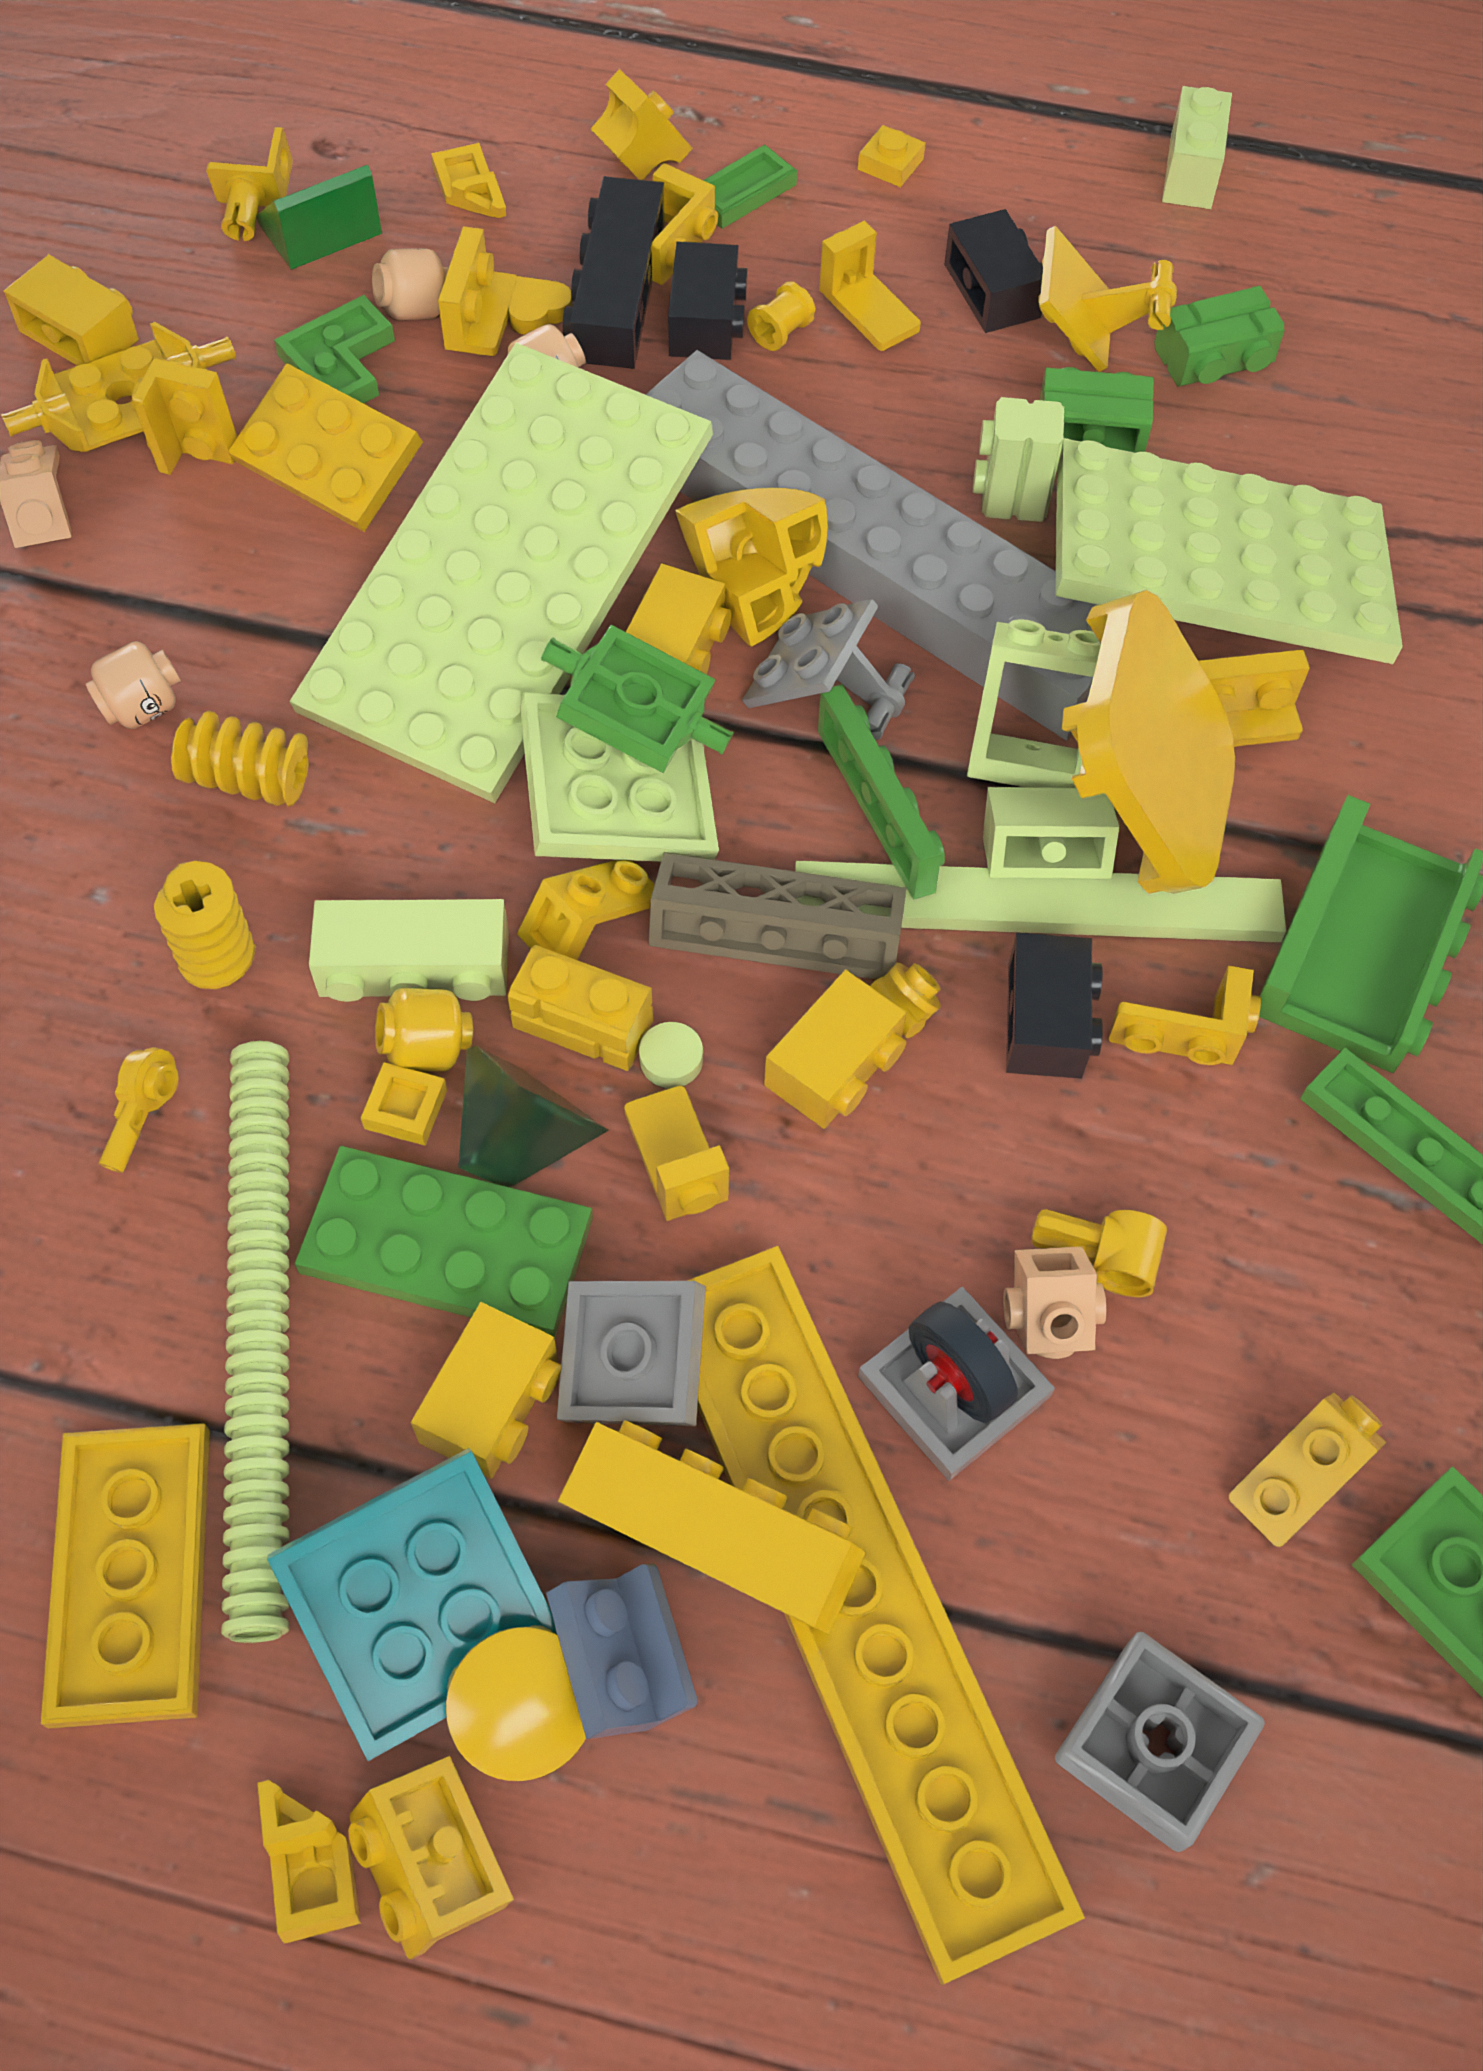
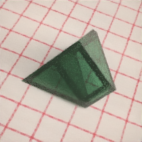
M478 1046L467 1049L458 1168L494 1184L511 1187L609 1131L522 1068Z

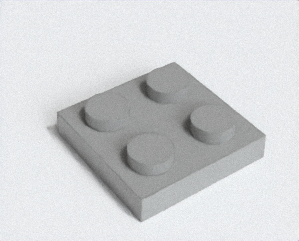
M569 1281L557 1420L567 1423L591 1424L596 1422L600 1424H622L626 1420L635 1425L696 1426L706 1286L696 1281Z

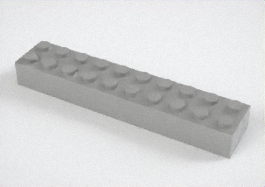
M696 350L646 394L707 419L712 423L713 436L682 486L681 493L696 502L712 496L746 489L789 488L807 491L824 498L828 520L827 543L821 566H813L809 575L852 603L873 599L878 605V609L874 614L875 618L982 687L985 685L997 622L1009 624L1013 620L1024 619L1041 624L1047 631L1070 634L1075 630L1092 631L1086 618L1091 608L1097 606V604L1055 596L1056 571L700 351ZM1005 662L998 697L1067 741L1072 736L1071 731L1066 732L1062 730L1063 710L1066 707L1087 702L1093 677Z

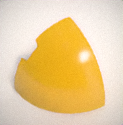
M756 488L712 496L675 510L684 539L700 576L725 583V608L730 609L732 612L730 625L750 647L768 638L792 617L802 604L799 592L813 566L820 567L824 558L828 532L827 509L824 498L798 489Z

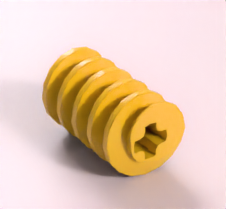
M213 711L204 712L197 725H195L194 720L190 717L184 719L179 725L174 737L171 754L172 771L175 779L184 783L196 781L198 785L207 789L219 787L221 791L231 795L241 792L244 797L251 800L263 797L267 803L274 806H279L286 802L287 807L298 801L303 791L309 766L307 756L308 741L304 734H295L288 748H286L285 732L281 728L275 727L272 729L266 741L263 742V727L259 723L252 722L248 724L243 736H241L240 720L237 717L230 716L226 718L219 731L218 715Z
M191 861L178 864L167 875L163 888L158 892L154 903L155 918L161 926L162 934L167 939V945L172 951L180 973L188 983L198 988L214 990L229 986L244 976L252 965L256 949L253 936L249 931L248 923L244 918L242 907L239 905L237 894L234 891L233 883L223 869L212 863Z

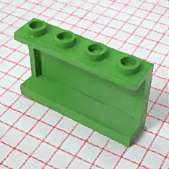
M1347 795L1259 994L1261 997L1259 1017L1336 1050L1342 1051L1346 1047L1362 1061L1394 1074L1407 1053L1416 1057L1420 1054L1431 1031L1433 1022L1423 1018L1428 1004L1435 1007L1438 1006L1450 982L1452 972L1444 970L1442 967L1447 956L1454 959L1457 957L1468 935L1471 924L1461 921L1465 908L1474 911L1483 895V875L1479 874L1483 864V851L1474 848L1467 862L1460 864L1364 826L1362 823L1371 804Z

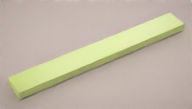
M796 861L795 872L906 887L893 864ZM940 866L936 893L913 900L909 891L906 890L901 928L1256 942H1281L1286 933L1281 879L1214 877L1213 881L1204 888L1175 894L1164 891L1148 894L1137 882L1139 874L1112 873V879L990 878L988 868ZM807 895L796 899L801 904L819 906L825 903L820 897ZM869 904L858 907L865 914L890 917L891 908Z

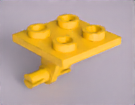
M1056 226L1047 230L1045 253L1042 259L1043 274L1041 294L1039 295L1040 309L1044 317L1050 323H1056L1069 338L1074 351L1079 356H1085L1098 372L1108 368L1111 332L1149 314L1148 325L1152 329L1163 330V324L1166 327L1170 325V310L1175 304L1177 297V287L1172 282L1174 266L1170 261L1159 260L1158 266L1156 263H1153L1151 266V282L1109 289Z

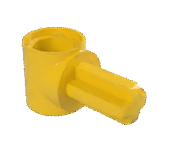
M1044 1209L1037 1215L1031 1241L1036 1248L1040 1249L1082 1247L1097 1274V1283H1101L1105 1290L1127 1297H1146L1154 1291L1167 1227L1156 1217L1134 1210L1111 1212L1108 1216L1105 1215L1102 1225Z

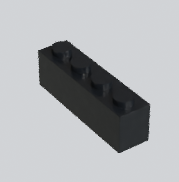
M603 176L599 197L590 198L588 228L591 232L582 233L580 265H583L582 270L574 269L571 299L574 302V306L565 307L562 325L563 336L572 333L579 342L586 359L585 364L635 369L653 282L651 245L653 240L664 229L665 224L664 182Z

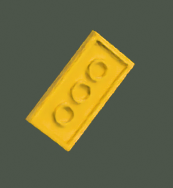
M205 1424L63 1433L41 1725L50 1729L198 1717L210 1430Z

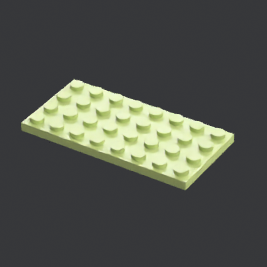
M515 343L289 702L294 711L455 786L496 803L525 754L520 712L524 692L560 694L571 676L565 671L541 661L548 642L554 637L557 641L584 654L713 436L711 421Z

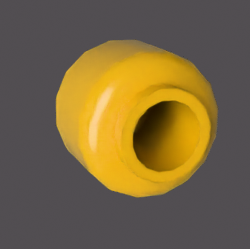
M399 988L393 992L388 1003H380L378 1006L375 1020L376 1049L379 1054L387 1055L390 1064L415 1071H448L456 1063L460 1050H469L473 1038L472 1015L470 1012H461L459 1001L451 991L445 989Z

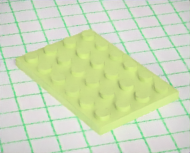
M1063 438L1057 467L1055 596L1101 605L1117 598L1148 590L1159 597L1176 621L1394 664L1403 645L1382 504L1372 502L1361 496L1346 497L1322 492L1308 485L1293 486L1268 481L1255 474L1239 475L1215 470L1202 463L1186 464L1162 459L1149 452L1133 453L1109 448L1096 441L1086 440L1080 442Z

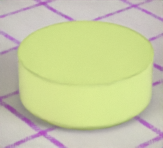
M664 1022L655 1025L645 1033L640 1042L641 1070L649 1081L660 1087L673 1088L689 1084L698 1076L703 1065V1045L700 1037L692 1028L682 1023Z

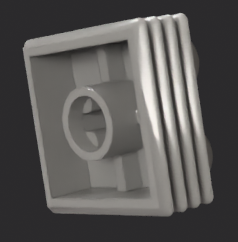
M1137 1632L1126 1644L1057 1751L1055 1761L1172 1850L1181 1852L1194 1844L1262 1731L1265 1722L1256 1712L1144 1632ZM1159 1724L1166 1727L1170 1732L1166 1744L1175 1752L1174 1756L1167 1752H1164L1159 1757L1153 1755L1147 1749L1149 1739L1142 1733V1730L1151 1732Z

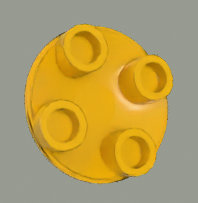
M533 1625L530 1627L510 1628L488 1636L465 1655L448 1678L446 1716L452 1739L463 1757L476 1769L489 1776L507 1781H526L545 1776L569 1761L586 1739L558 1635L544 1626Z

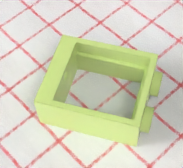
M1024 619L1013 620L1009 624L996 623L967 777L1020 787L1076 788L1071 778L1074 775L1080 774L1082 759L1079 747L1075 749L992 734L991 728L1005 662L1093 677L1101 646L1094 632L1075 630L1070 634L1047 631L1041 624Z

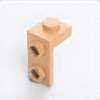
M32 440L10 446L8 448L9 453L2 455L0 461V502L14 547L18 548L71 538L72 529L56 479L60 459L57 445L43 447L41 441Z

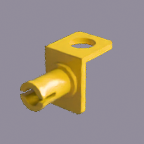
M274 128L267 167L209 162L207 164L206 172L216 200L220 203H227L221 229L229 238L239 241L241 226H243V240H251L255 234L258 207H267L273 201L287 195L293 160L284 128Z

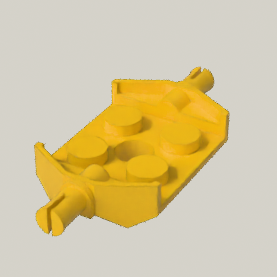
M153 322L150 323L155 340L127 348L94 361L54 374L48 359H43L34 393L36 400L31 401V405L5 414L2 413L1 417L10 437L42 426L45 434L51 432L70 450L86 452L143 432L137 412L133 409L132 401L125 404H117L115 401L121 397L132 396L135 383L139 379H143L153 358L207 370L209 367L236 359L232 343L229 341L228 336L223 339L200 347L197 345L191 346L190 342L185 338Z

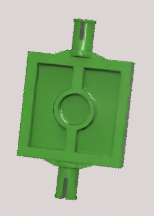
M610 625L601 641L588 649L584 654L557 641L554 637L550 639L542 654L541 661L547 662L572 675L570 689L560 703L557 718L662 773L665 772L677 749L688 743L691 738L723 755L733 736V731H729L702 717L704 703L710 695L716 679L613 625Z

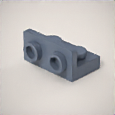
M641 1564L616 1579L567 1581L546 1592L586 1739L648 1731L697 1705V1696L660 1573L655 1564Z

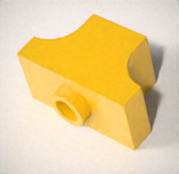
M618 69L606 83L609 90V101L606 110L591 127V130L639 180H644L654 167L664 161L674 160L680 164L693 148L668 120L674 114V111L654 90L647 96L627 75Z

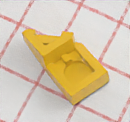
M480 143L431 153L432 167L446 204L490 217H506V206L494 171L489 172Z
M270 1780L258 1782L263 1846L270 1856L277 1934L282 1942L285 1944L361 1924L351 1849L347 1838L336 1830L331 1819L317 1810L312 1812L284 1794L278 1785Z

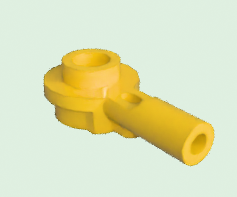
M151 1047L144 1051L135 1050L123 1061L118 1073V1085L115 1090L116 1098L119 1100L114 1113L117 1122L98 1162L100 1166L117 1173H123L138 1141L148 1113L158 1110L174 1095L178 1086L179 1075L174 1057L169 1051L156 1047Z

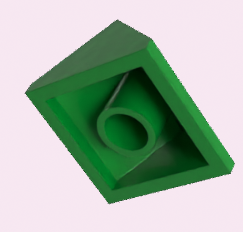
M368 164L277 199L256 217L260 227L291 270L382 234L373 176Z

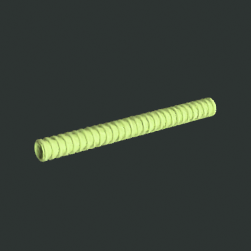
M250 1041L237 1046L230 1054V1062L233 1067L230 1071L232 1087L229 1097L232 1105L229 1109V1116L233 1122H231L229 1127V1135L232 1139L229 1145V1154L233 1159H231L228 1165V1171L233 1178L228 1183V1191L233 1197L228 1202V1211L232 1216L228 1220L227 1229L232 1236L227 1241V1249L232 1255L227 1260V1269L233 1275L229 1276L227 1280V1289L232 1295L226 1301V1308L233 1315L229 1316L226 1321V1329L232 1334L226 1340V1350L232 1356L225 1362V1369L232 1377L228 1378L225 1382V1391L232 1398L226 1401L225 1412L232 1419L226 1422L224 1432L232 1440L224 1446L225 1456L231 1459V1462L224 1467V1477L231 1481V1484L225 1487L223 1497L227 1502L231 1503V1506L227 1507L223 1512V1520L226 1524L230 1525V1529L223 1533V1543L230 1547V1551L223 1555L222 1563L226 1569L230 1570V1574L225 1575L222 1579V1588L230 1592V1597L225 1598L222 1602V1611L229 1615V1620L222 1624L221 1633L231 1641L241 1643L272 1641L289 1631V1621L282 1617V1612L289 1608V1602L286 1596L282 1594V1588L267 1560L268 1554L281 1548L289 1540V1530L282 1526V1523L289 1518V1508L287 1505L282 1504V1501L289 1496V1486L287 1483L282 1482V1479L286 1478L289 1474V1464L282 1460L289 1453V1443L282 1438L289 1432V1422L286 1418L282 1417L289 1411V1401L286 1397L282 1396L289 1390V1380L286 1376L282 1375L289 1369V1359L283 1355L289 1349V1339L283 1334L289 1328V1318L283 1314L289 1308V1298L284 1294L289 1288V1278L284 1274L289 1268V1259L284 1254L289 1249V1239L284 1235L289 1230V1220L285 1216L289 1210V1201L285 1197L289 1191V1182L286 1178L289 1173V1163L285 1159L289 1154V1144L286 1141L289 1135V1126L286 1122L289 1117V1107L286 1104L289 1099V1089L287 1087L289 1081V1071L287 1069L289 1053L281 1045L269 1041Z

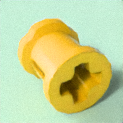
M793 281L786 282L777 289L776 297L768 304L757 305L749 311L747 325L750 333L763 348L769 351H777L786 344L788 335L793 330L805 328L814 321L815 304L806 289Z

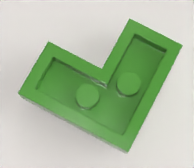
M365 295L274 339L277 355L285 364L288 363L363 404L379 396L377 380L359 359L395 341L392 324Z

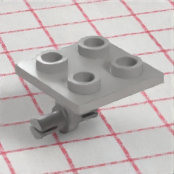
M873 599L848 605L840 603L828 610L808 615L800 613L787 620L778 632L779 639L768 658L761 662L754 671V681L742 701L748 708L820 694L829 692L837 680L871 705L867 717L870 732L874 739L878 740L883 736V732L890 719L899 716L904 708L905 699L903 696L910 683L914 680L915 674L910 672V667L904 664H895L885 682L856 646L878 609V605Z

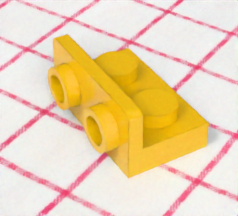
M463 226L438 299L445 350L495 356L498 353L509 317V302L517 276L515 274L494 271L493 254L486 252L484 229Z
M153 358L143 379L141 378L135 383L132 392V406L134 411L137 412L146 436L147 446L152 452L158 471L171 475L182 453L190 454L201 460L212 459L233 465L235 460L228 451L237 439V434L217 372Z
M1304 650L1198 661L1227 714L1234 747L1299 739L1303 728L1295 703L1310 669Z
M450 1756L370 1789L350 1813L349 1839L353 1853L362 1867L370 1868L382 1896L379 1902V1909L383 1925L393 1941L401 1942L408 1959L411 1960L424 1954L436 1941L503 1910L514 1900Z

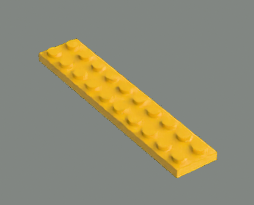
M779 1246L687 1280L696 1281L706 1286L697 1408L720 1463L724 1467L723 1470L729 1484L743 1490L747 1479L750 1478L787 1496L782 1508L783 1510L806 1521L812 1508L830 1515L851 1526L852 1530L847 1540L866 1551L830 1634L818 1630L786 1613L784 1615L940 1985L949 1983L1085 1918Z

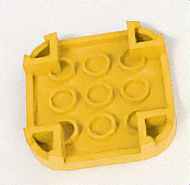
M1144 590L1091 608L1086 621L1101 644L1088 700L1087 702L1064 708L1062 730L1066 732L1071 731L1078 742L1082 766L1080 774L1072 776L1071 779L1080 797L1086 798L1105 793L1144 852L1137 881L1148 894L1160 891L1175 894L1204 888L1215 877L1234 781L1235 754L1227 714L1215 689L1166 606L1157 595Z

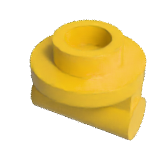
M896 963L885 976L880 977L870 986L907 1012L903 1035L906 1038H911L920 1032L925 1026V1021L941 1008V1004L936 997V994L941 990L939 984L923 967L916 963L910 968L901 963Z

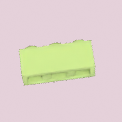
M504 899L315 900L309 968L319 997H330L338 1001L350 1002L359 1000L362 997L391 996L399 988L445 989L453 992L458 998L470 1001L482 1000L488 996L506 995L509 928Z

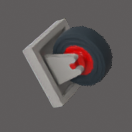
M963 1287L959 1288L943 1302L940 1301L932 1305L910 1324L907 1331L861 1366L858 1373V1378L948 1481L952 1480L1048 1400L1055 1389Z

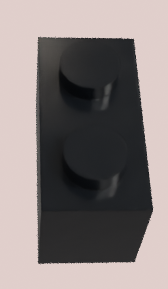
M1003 209L950 223L944 265L984 332L988 333L1041 318L1042 311L1039 306V295L1041 294L1042 262L1037 260L1028 245L1023 229L1017 228L1007 210Z
M676 241L668 313L669 356L689 357L698 350L711 359L731 360L733 338H743L745 306L736 305V300L746 301L748 268H738L739 245Z
M1016 932L1008 963L1006 1073L1082 1079L1089 1057L1099 1056L1102 1046L1103 1022L1101 1018H1092V1000L1098 1001L1100 998L1103 969L1101 963H1092V938Z

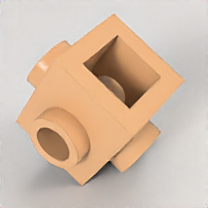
M1065 1247L1015 1250L1014 1288L1004 1289V1317L1007 1329L1017 1330L1026 1354H1037L1045 1358L1060 1359L1071 1356L1074 1351L1095 1350L1096 1324H1104L1106 1321V1297L1103 1285L1097 1283V1274L1083 1248Z

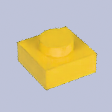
M882 125L860 151L858 170L901 188L924 159L926 142L906 135L902 131Z
M384 1062L361 1116L364 1129L426 1146L447 1093L445 1078Z

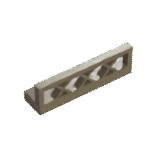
M664 853L651 897L649 946L842 974L846 969L856 977L879 979L885 976L896 964L907 888ZM673 876L696 879L702 882L703 885L693 889L673 886L671 882ZM745 886L758 888L764 894L758 897L739 895L735 890ZM807 895L820 897L825 903L819 906L803 905L796 899ZM864 904L891 908L890 917L865 914L858 907Z

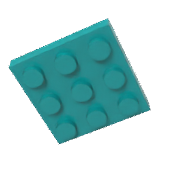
M470 1448L267 1555V1560L367 1761L372 1760L447 1717L448 1678L465 1655L480 1641L506 1629L530 1627L533 1625L544 1626L557 1634L551 1610Z

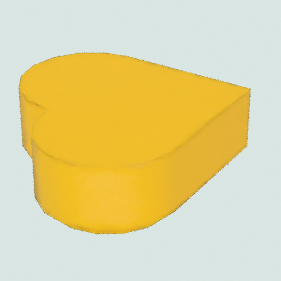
M517 276L509 302L511 327L516 332L525 335L543 325L563 322L565 307H573L571 290L565 284L557 281Z

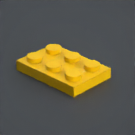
M286 363L228 453L240 465L365 532L423 441L418 433L411 428Z

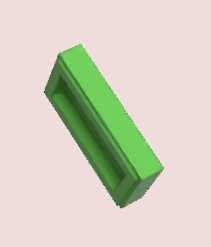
M764 144L704 179L703 181L715 185V210L718 212L717 226L721 229L725 228L796 186L797 170Z

